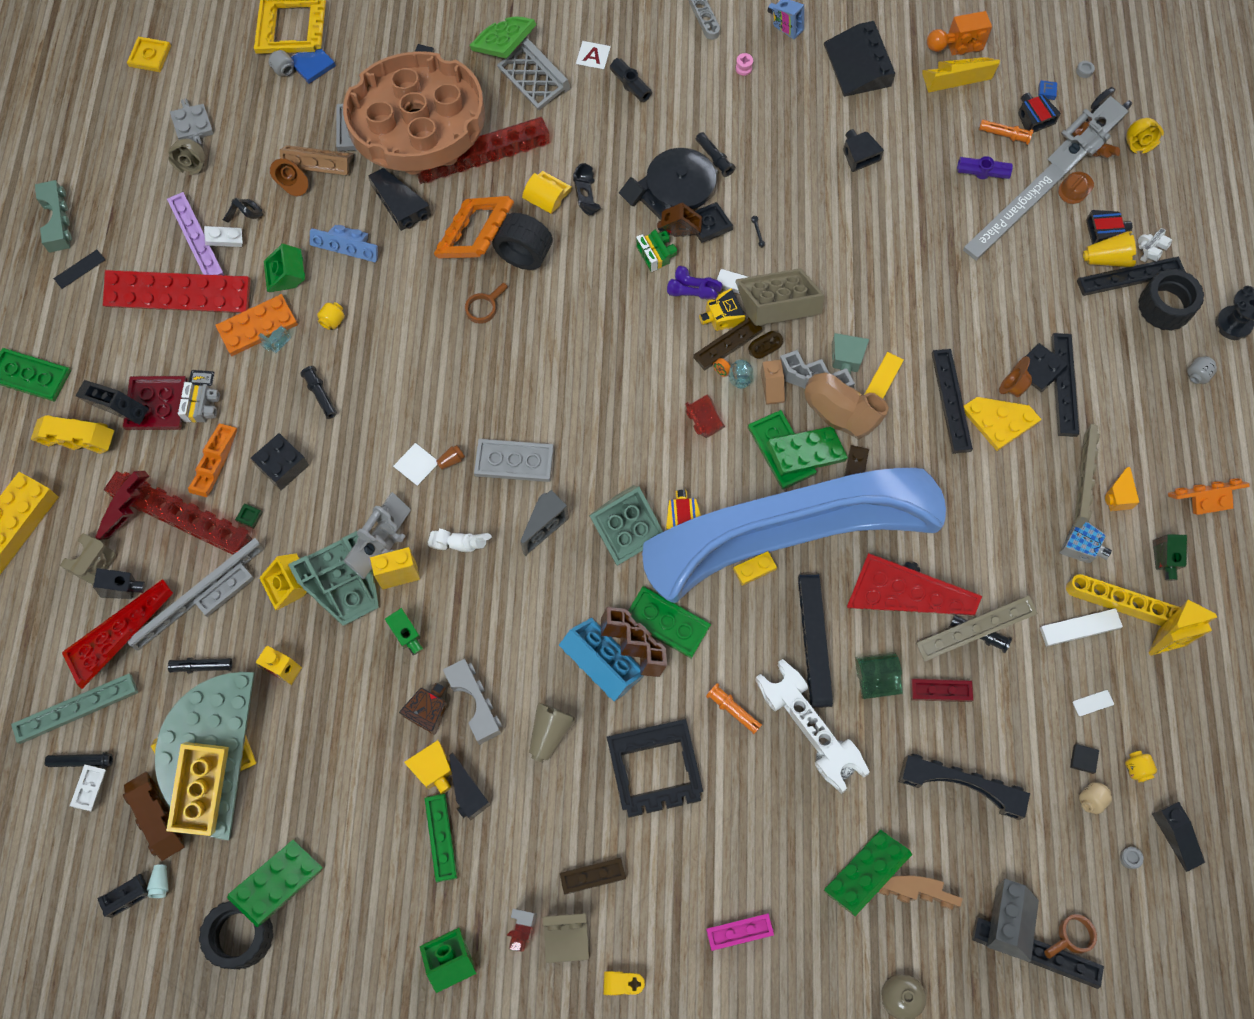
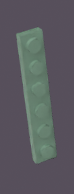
M130 673L11 724L16 742L22 744L137 694L138 691L133 676Z

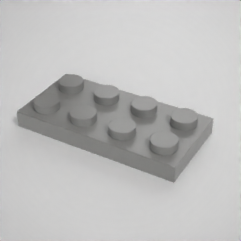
M478 439L474 476L550 482L554 446L553 444Z

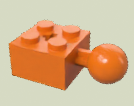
M982 11L955 16L948 34L941 29H936L928 35V48L934 52H939L948 45L952 55H962L964 53L984 50L992 29L987 12Z

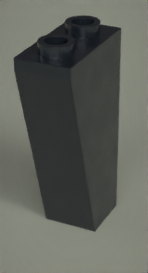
M385 168L368 175L372 188L400 231L410 228L415 223L426 220L431 216L429 204Z
M87 380L83 381L75 395L94 407L138 425L141 424L149 408L118 390Z

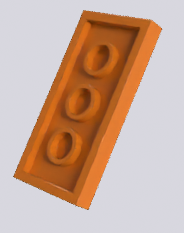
M280 294L215 326L232 357L298 324L284 297Z

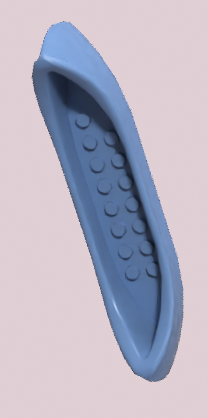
M893 468L853 474L723 508L674 526L644 542L642 552L644 571L653 588L666 600L676 603L694 586L713 573L728 565L767 551L771 552L831 535L854 531L901 530L936 533L942 529L945 522V499L940 487L924 469Z

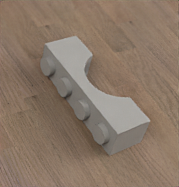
M463 659L443 669L453 692H466L476 700V712L468 724L478 744L480 745L500 735L499 728L502 725L498 717H493L490 712L493 706L489 698L484 699L482 692L485 690L480 680L476 682L473 677L476 672L472 663L467 664L466 660Z

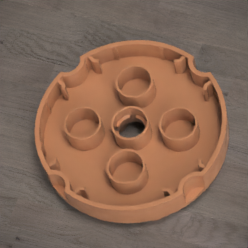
M406 52L384 58L372 64L359 74L360 82L353 87H349L344 99L343 115L353 145L360 154L379 166L405 171L411 175L418 174L422 170L454 164L458 157L465 153L477 140L485 121L482 90L475 75L456 59L446 61L441 58L440 54L433 52ZM413 109H420V110H418V111H416V112H409L410 110H413Z

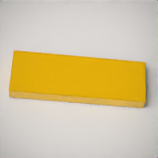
M887 352L865 394L875 393L883 399L904 359Z

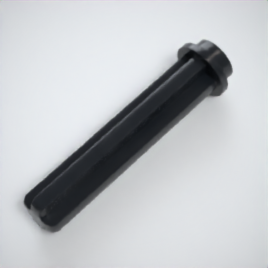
M108 752L84 755H47L44 764L47 767H82L88 765L107 768L113 763V755Z

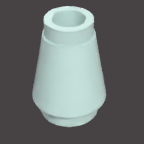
M154 865L146 889L148 897H166V892L169 891L166 865Z

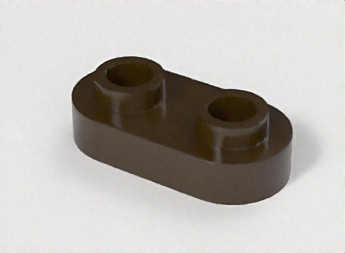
M769 331L749 344V354L752 357L761 359L779 349L783 344V337L776 331Z

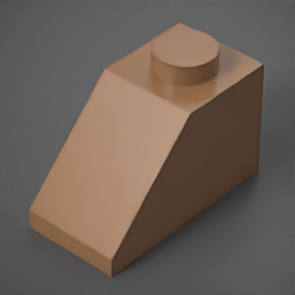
M781 360L762 362L760 372L766 405L784 403V374Z

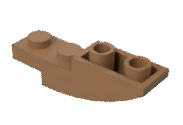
M919 876L891 877L878 892L889 896V893L896 895L897 900L904 903L915 901L918 895H920L921 900L930 903L933 900L940 902L941 907L949 910L961 907L963 899L942 891L944 882Z

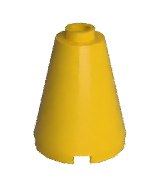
M1127 231L1087 246L1086 250L1083 251V260L1087 261L1089 265L1134 267L1136 260H1132L1133 255H1136V244L1134 235H1131L1132 231Z

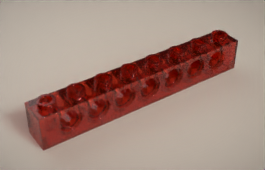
M539 117L481 135L465 153L458 157L454 164L422 170V172L416 174L420 184L428 183L441 177L463 172L466 169L479 167L485 163L494 162L504 157H510L520 152L544 146L550 143L548 129L543 118Z
M116 471L104 488V491L113 498L131 474L127 472L122 474ZM146 481L137 489L142 495L131 505V507L231 555H234L253 540L248 534L249 531L241 526L236 528L232 526L230 521L224 518L219 520L210 511L202 512L193 503H183V499L176 495L171 497L167 495L165 490L159 487L156 489L150 487L151 485ZM166 503L164 507L160 508L161 504ZM182 510V513L176 516L177 512ZM199 518L196 523L192 524L194 519ZM215 526V529L209 532V529ZM228 534H232L229 539H225Z

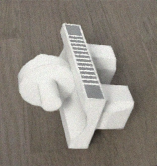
M1161 228L1154 237L1149 234L1141 235L1138 238L1139 248L1143 249L1144 252L1140 259L1141 261L1146 262L1149 258L1157 262L1163 252L1158 247L1164 250L1170 247L1172 239L1164 236L1166 230Z

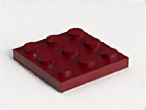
M130 376L127 396L149 408L140 425L124 419L123 428L125 430H181L183 420L178 415L184 382L188 380L186 376Z

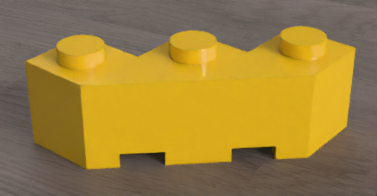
M46 415L37 419L30 440L48 447L54 444H59L72 450L83 447L102 454L108 451L114 430L108 428V425L104 423H93Z

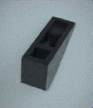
M452 752L449 758L456 802L459 805L456 809L463 818L467 816L471 821L488 808L490 803Z
M1180 802L1168 805L1152 813L1186 872L1205 863L1192 823Z

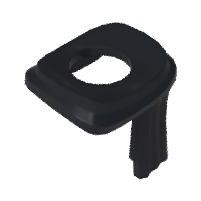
M235 198L232 199L231 206L222 220L229 223L237 208L250 219L260 218L263 216L262 209L254 201Z

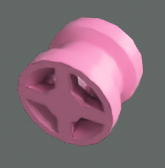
M747 53L740 54L736 60V72L742 76L749 75L752 71L753 58Z

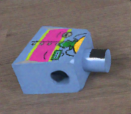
M780 0L777 4L771 3L767 11L773 15V25L792 39H795L804 30V4L792 0Z

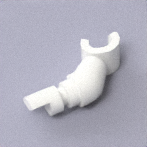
M439 528V531H431L428 545L437 550H446L449 545V548L454 550L472 552L475 549L484 548L486 540H489L492 536L489 533L477 535L452 533L450 536L451 532Z

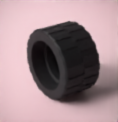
M511 213L507 214L501 227H499L492 244L495 252L507 263L520 269L535 270L542 265L553 243V237L549 229L536 218L527 214Z
M1165 269L1160 271L1151 279L1140 295L1138 303L1141 315L1148 323L1161 330L1180 329L1201 308L1204 302L1203 287L1192 274L1184 270ZM1158 291H1168L1175 294L1181 300L1184 309L1172 308L1161 300Z
M230 901L223 902L213 908L203 920L199 936L201 952L204 953V957L214 966L238 970L249 968L264 958L268 949H270L274 935L273 924L269 917L258 928L254 925L255 935L249 949L240 956H229L224 953L220 946V930L229 917L234 914L243 913Z

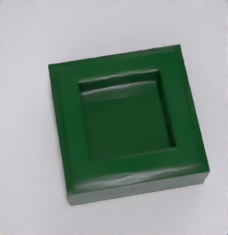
M244 503L235 521L254 529L263 512Z

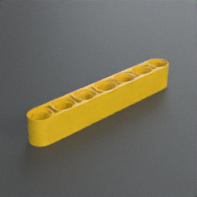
M1081 574L1074 576L1066 585L1067 593L1073 597L1109 609L1116 608L1117 612L1162 626L1180 608ZM1074 583H1078L1081 589L1077 588ZM1094 589L1098 590L1100 595H1097ZM1113 595L1118 597L1119 602L1114 599ZM1133 602L1138 605V608L1133 605ZM1152 608L1157 611L1158 615L1153 612Z

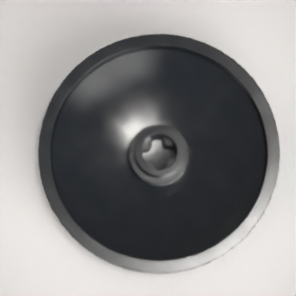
M673 148L660 153L650 163L646 178L647 188L652 198L666 208L684 203L689 208L695 209L706 203L712 196L716 186V171L711 161L702 153L689 148Z

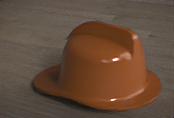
M280 158L271 164L270 174L272 179L292 196H301L306 193L308 179L296 163Z
M1073 172L1060 184L1058 189L1059 196L1068 204L1080 203L1093 190L1094 181L1084 172Z
M1028 356L1023 357L1003 380L999 388L1001 394L1010 393L1019 397L1030 387L1032 377L1027 371L1030 363Z

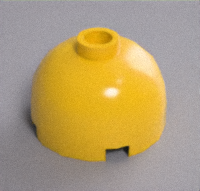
M1141 118L1132 123L1127 129L1126 142L1134 153L1142 150V154L1147 153L1159 145V139L1161 135H1164V131L1161 125L1154 119Z

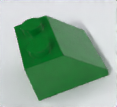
M282 243L263 261L267 292L293 289L305 280L303 257L299 248Z
M460 928L419 946L426 975L436 993L477 974Z

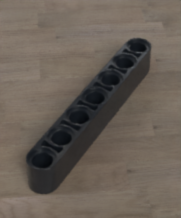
M819 574L798 575V589L810 705L812 708L832 707L833 696Z

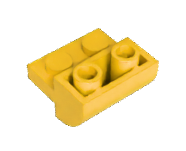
M542 171L538 175L534 173L530 177L524 188L522 198L552 214L560 207L561 200L571 192L572 186Z

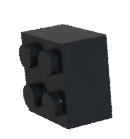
M280 433L250 458L255 466L280 490H283L309 466L305 457Z

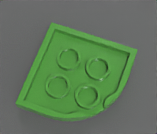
M525 17L505 18V21L498 24L495 22L488 26L469 46L475 52L507 58L521 44L523 39L531 33L532 29L536 26L535 20Z

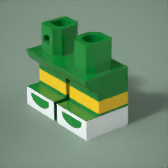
M655 229L647 236L642 234L636 237V247L642 258H644L650 272L670 264V258L677 255V248L674 244L667 247L664 245L670 241L667 231L657 233Z

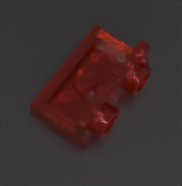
M708 394L692 404L690 402L685 403L687 407L686 413L691 420L693 419L695 423L693 427L698 435L708 438L725 428Z

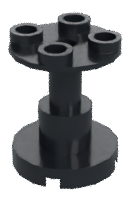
M1249 285L1236 293L1234 305L1223 308L1216 316L1215 325L1220 329L1219 333L1227 339L1235 341L1246 338L1254 329V287Z

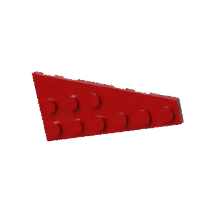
M868 553L847 608L975 616L982 596Z
M163 579L62 652L76 684L81 689L91 681L173 594Z

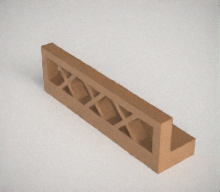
M286 145L279 150L280 158L293 161L301 170L349 175V162L353 159V153Z

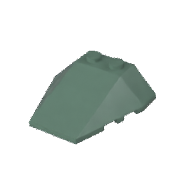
M357 531L309 556L306 555L288 564L297 583L342 626L379 608L373 569L371 568L365 579H362L344 562V559L357 542L359 537Z

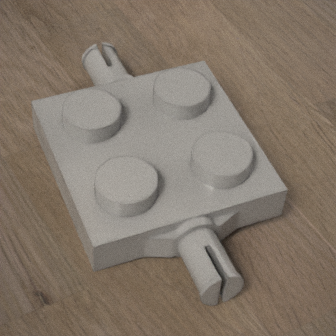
M182 99V109L169 111L178 140L184 138L191 139L203 147L201 139L205 136L213 135L204 104L190 106L188 99H185V103Z

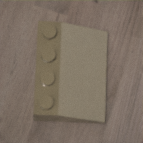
M801 268L740 278L735 281L748 317L755 326L822 314L824 294Z

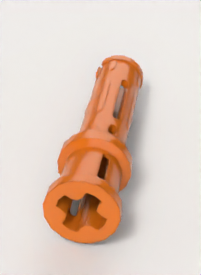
M982 119L979 127L981 131L1009 137L1012 141L1025 142L1026 145H1029L1033 134L1032 129L1029 131L1021 129L1019 126L1010 127Z
M718 683L706 695L707 698H711L716 702L720 709L728 711L753 734L762 726V724L733 701L731 694L728 695L719 688Z

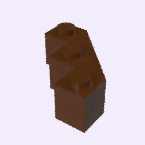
M606 607L601 617V636L620 638L622 656L640 657L641 675L660 677L667 666L666 648L660 642L657 643L651 637L652 634L641 623L638 624L631 617L632 614L627 609Z
M146 771L124 784L125 793L123 797L126 803L130 805L136 817V824L143 831L149 843L148 848L153 856L157 855L163 861L185 848L184 838L181 833L166 831L170 810L160 798L158 785Z

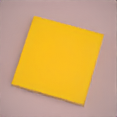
M138 36L127 64L133 68L161 72L171 44L166 41Z

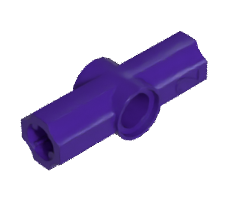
M984 156L981 159L959 157L957 165L958 173L973 174L979 179H987L988 177L1010 179L1013 169L1012 163L994 161L988 156Z

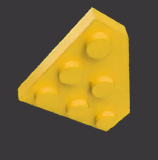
M976 397L964 405L965 415L996 451L1021 436L1042 420L1029 405Z

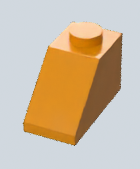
M1126 467L1106 493L1105 502L1109 505L1110 511L1130 510L1140 503L1130 467Z

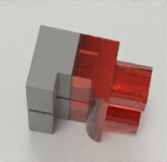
M517 909L512 910L511 918L517 919L515 930L507 934V936H511L509 949L520 952L524 951L526 940L532 939L536 913Z

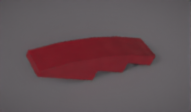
M134 471L117 491L101 520L95 537L97 540L109 539L134 514L130 506L142 495L137 489L150 477L146 471Z

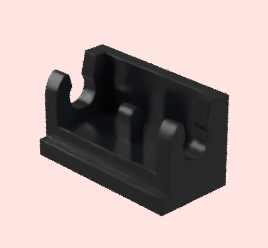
M142 874L134 876L133 879L97 898L104 917L113 918L148 897V892L146 891L147 884Z

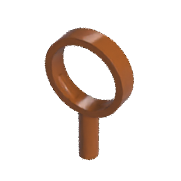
M502 283L490 295L477 293L469 297L465 303L467 317L472 322L478 324L487 323L492 320L496 314L494 300L508 288L507 285ZM485 299L492 304L493 309L486 317L477 318L469 313L470 304L475 300Z
M1078 914L1064 918L1059 926L1061 940L1046 949L1044 953L1050 959L1065 948L1077 954L1092 950L1097 942V932L1094 925L1089 919ZM1069 920H1078L1087 928L1090 941L1085 949L1074 946L1068 939L1066 926Z

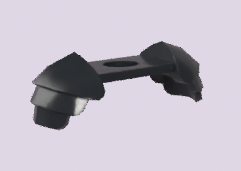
M581 163L573 173V181L579 207L585 214L591 216L598 212L601 207L599 204L594 203L590 185L594 183L593 167L586 163ZM580 189L585 190L588 193V196H583L580 192Z

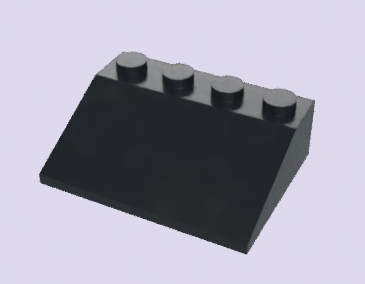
M875 21L857 24L824 42V47L844 97L892 87L895 71Z

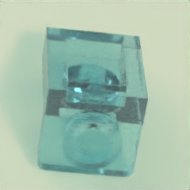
M282 326L274 330L269 338L262 333L258 335L262 341L260 344L269 351L271 349L275 353L291 339L287 330Z

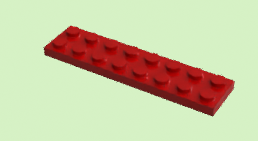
M105 270L103 306L112 308L242 313L249 309L250 277Z

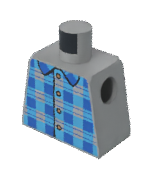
M1085 522L1082 528L1074 527L1073 523L1059 553L1091 563L1097 556L1107 560L1112 550L1102 545L1106 535L1089 522Z

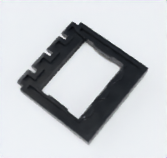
M686 719L607 736L622 810H627L628 818L643 815L641 806H645L646 813L648 814L663 810L661 803L665 801L667 809L682 806V797H685L687 804L701 801L700 793L703 792ZM681 742L682 756L690 782L630 796L629 781L621 755Z

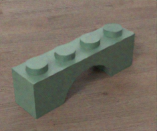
M56 180L35 184L36 199L44 209L53 211L50 221L40 228L42 244L49 253L69 249L72 237L68 230L70 222L66 215L68 207L64 201V197H66L64 187H60Z

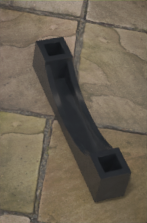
M911 754V756L908 755L904 758L898 781L916 788L921 787L923 783L935 781L960 784L987 797L1000 809L999 814L1017 820L1026 817L1030 793L1025 792L1022 787L1015 785L1009 787L1004 785L1003 781L991 779V781L983 779L984 776L978 773L967 774L959 767L951 766V768L943 766V763L940 761L931 760L929 762L923 760V757L917 754Z

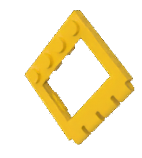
M260 0L254 43L255 53H273L278 50H283L286 53L315 52V49H321L326 0ZM310 7L307 41L285 40L274 42L278 8Z

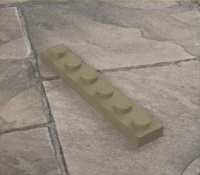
M1090 424L1083 440L1074 527L1082 528L1085 522H1089L1092 514L1089 506L1093 501L1091 490L1095 484L1093 475L1097 467L1094 461L1098 455L1096 445L1100 438L1098 425Z
M1028 595L921 640L916 644L924 661H927L1038 613Z

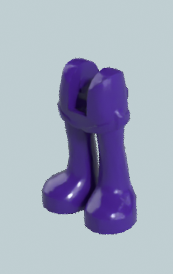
M678 266L675 272L676 279H670L667 285V292L669 296H697L701 299L715 300L718 296L717 292L722 290L723 284L711 277H692L685 266Z

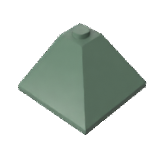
M633 485L622 491L589 515L617 566L643 551L644 542L663 532L639 486Z

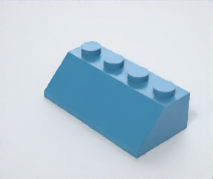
M592 618L570 629L559 644L564 652L578 664L579 668L584 670L592 681L614 702L624 696L644 677L640 673V666L630 656H622L620 646L611 637L601 636V627Z

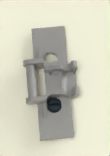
M1112 96L1093 114L1084 109L1066 131L1063 130L1061 132L1067 140L1047 160L1067 174L1087 154L1092 156L1111 137L1109 131L1129 111ZM1088 118V121H1090L1089 127L1080 136H1071ZM1100 118L1106 120V124L1103 127L1096 123Z
M393 492L390 493L381 507L375 506L373 508V513L362 529L357 531L359 537L356 544L344 559V562L362 579H365L372 568L370 557L394 551L391 549L394 543L402 542L406 537L404 534L400 535L396 532L411 510ZM377 521L378 525L376 526L372 534H369V531Z

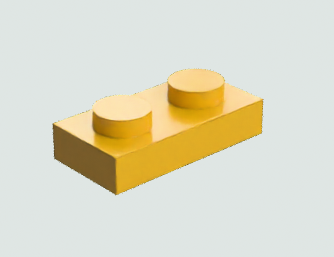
M767 551L735 566L733 570L743 586L777 570V566Z

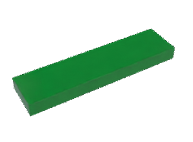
M446 795L426 797L424 799L435 881L439 883L458 879Z

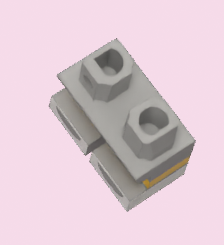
M184 382L178 415L184 422H206L207 418H216L217 408L209 405L210 402L219 401V391L209 389L207 384L196 386L192 383Z

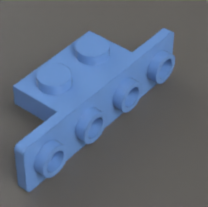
M334 225L329 232L313 228L310 230L311 246L372 262L377 261L378 246L366 242L368 240V233L358 229L345 228L343 225Z

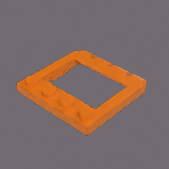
M509 196L465 199L461 204L460 210L454 216L450 227L445 231L444 237L438 243L434 255L437 258L480 257L481 254H485L491 244L490 241H493L499 230L498 227H501L507 216L506 213H509L514 201ZM476 210H493L472 246H453L460 239L462 230L468 225L470 216Z

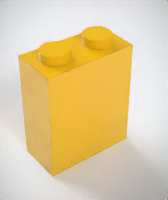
M409 547L370 557L374 577L382 590L420 580L417 563Z

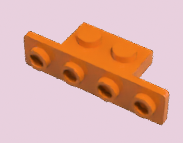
M1240 478L1230 479L1227 483L1217 481L1212 482L1209 486L1194 485L1192 489L1176 488L1174 492L1168 493V497L1174 499L1192 497L1193 514L1200 515L1233 509L1232 490L1250 487V484L1242 481Z

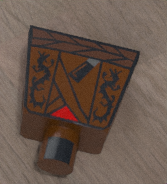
M680 203L663 210L662 218L657 223V228L660 232L667 231L674 237L701 233L702 216L684 203Z
M435 683L430 692L420 688L399 713L402 717L435 735L447 708V703L441 699L446 688L439 683Z

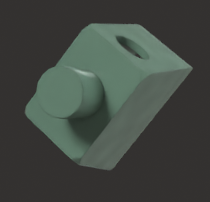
M834 333L831 344L832 367L840 369V371L847 368L850 375L851 371L858 372L869 339Z

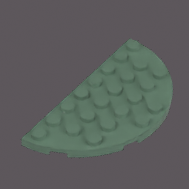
M234 672L219 675L192 688L180 698L168 713L156 743L155 771L157 781L169 806H171L182 743L191 742L229 747L216 831L211 835V837L230 840L255 672Z

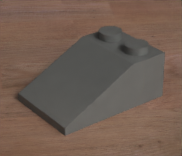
M552 490L548 493H543L538 498V502L520 540L525 556L569 519L567 505Z

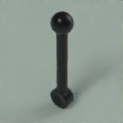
M752 216L751 222L755 225L759 239L758 245L759 247H764L765 242L762 240L757 223L758 217Z

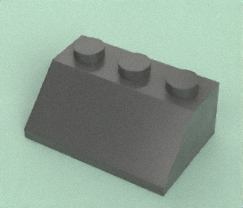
M1004 879L996 887L987 948L1030 962L1039 900L1025 885Z

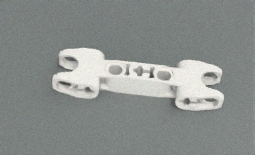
M782 659L778 662L779 670L784 678L781 682L771 683L761 674L755 680L765 701L774 711L784 706L822 758L815 762L816 768L824 779L842 794L847 789L840 774L842 769L847 767L853 768L863 777L869 775L870 771L860 751L851 740L847 739L841 744L836 740L828 727L801 694L808 689L807 683L798 671ZM800 705L804 708V711L796 712L794 706ZM808 722H809L810 724H813V723H814V724H815V727H813V726L808 727ZM826 738L829 741V745H821L819 739Z

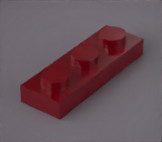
M910 680L911 700L974 701L972 681Z

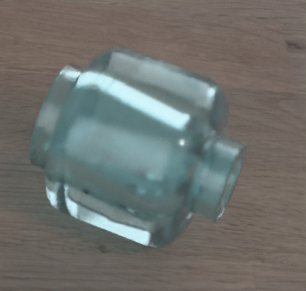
M737 360L731 364L729 381L733 386L742 389L753 382V367L747 361Z

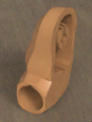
M829 373L815 374L809 378L805 385V399L823 421L830 427L843 431L857 439L868 435L879 426L889 409L885 400L875 393L861 395L854 388L847 386L836 376Z

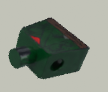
M1167 534L1154 539L1153 551L1156 570H1165L1166 581L1178 580L1177 570L1187 565V535Z

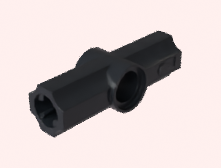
M621 58L614 59L610 65V70L623 83L624 89L632 92L640 102L649 100L652 90L638 77L637 70L630 68Z

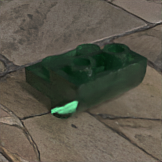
M895 652L855 657L862 699L903 694L901 682L902 669Z

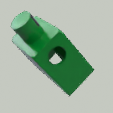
M402 608L385 618L386 623L403 649L408 647L413 656L423 650L418 642L420 636ZM409 632L411 635L408 638H404V633Z

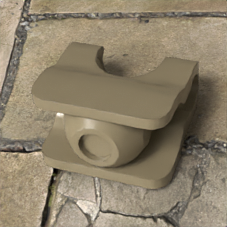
M82 533L77 540L83 545L82 554L73 560L64 558L60 566L93 585L97 568L108 569L116 558V553L107 548L103 542Z

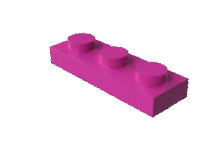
M769 913L706 929L711 951L774 936Z

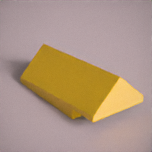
M980 57L939 61L938 69L922 70V74L929 93L991 80L1000 64V60Z
M1187 600L1159 628L1148 652L1149 655L1153 656L1188 646L1211 632L1209 622L1217 618L1216 613Z

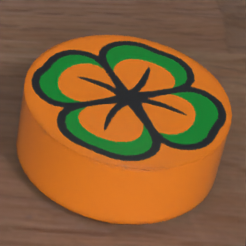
M719 358L713 363V367L719 375L726 377L731 372V366L725 359Z

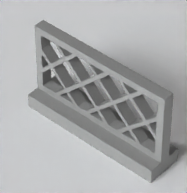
M527 37L523 39L522 45L497 65L498 69L538 111L562 91L566 93L571 89L568 79ZM524 52L526 54L525 59H517L520 53ZM513 64V70H505L504 66ZM516 64H525L524 70H516ZM528 64H535L536 70H527ZM515 74H523V80H515ZM535 74L534 81L526 80V75ZM538 74H545L546 81H537ZM525 85H534L533 91H526ZM537 85H545V91H536ZM548 85H556L558 87L554 91H548ZM535 96H544V99L537 103Z

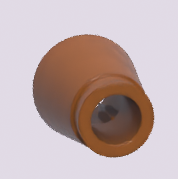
M455 445L454 447L451 446L436 462L443 470L462 462L465 455L458 445Z

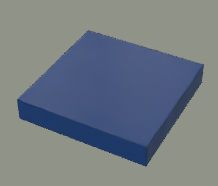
M315 49V52H298L291 57L294 61V69L308 84L336 66L335 62L322 49Z

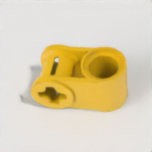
M604 971L603 995H636L642 992L645 987V980L640 974ZM633 977H636L637 981L641 982V986H638L637 990H633V986H629V982L633 981Z

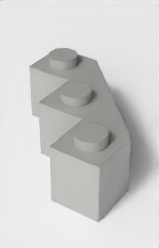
M798 350L780 356L785 381L804 389L809 378L815 374L829 373L822 359L805 365ZM847 368L832 374L847 386L854 387L855 383Z

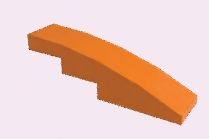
M218 424L202 450L204 456L195 469L196 476L188 487L189 493L208 497L225 464L237 428Z

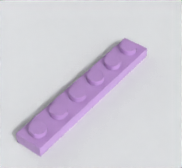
M184 192L168 198L169 205L204 275H224L211 247L205 245L204 233Z

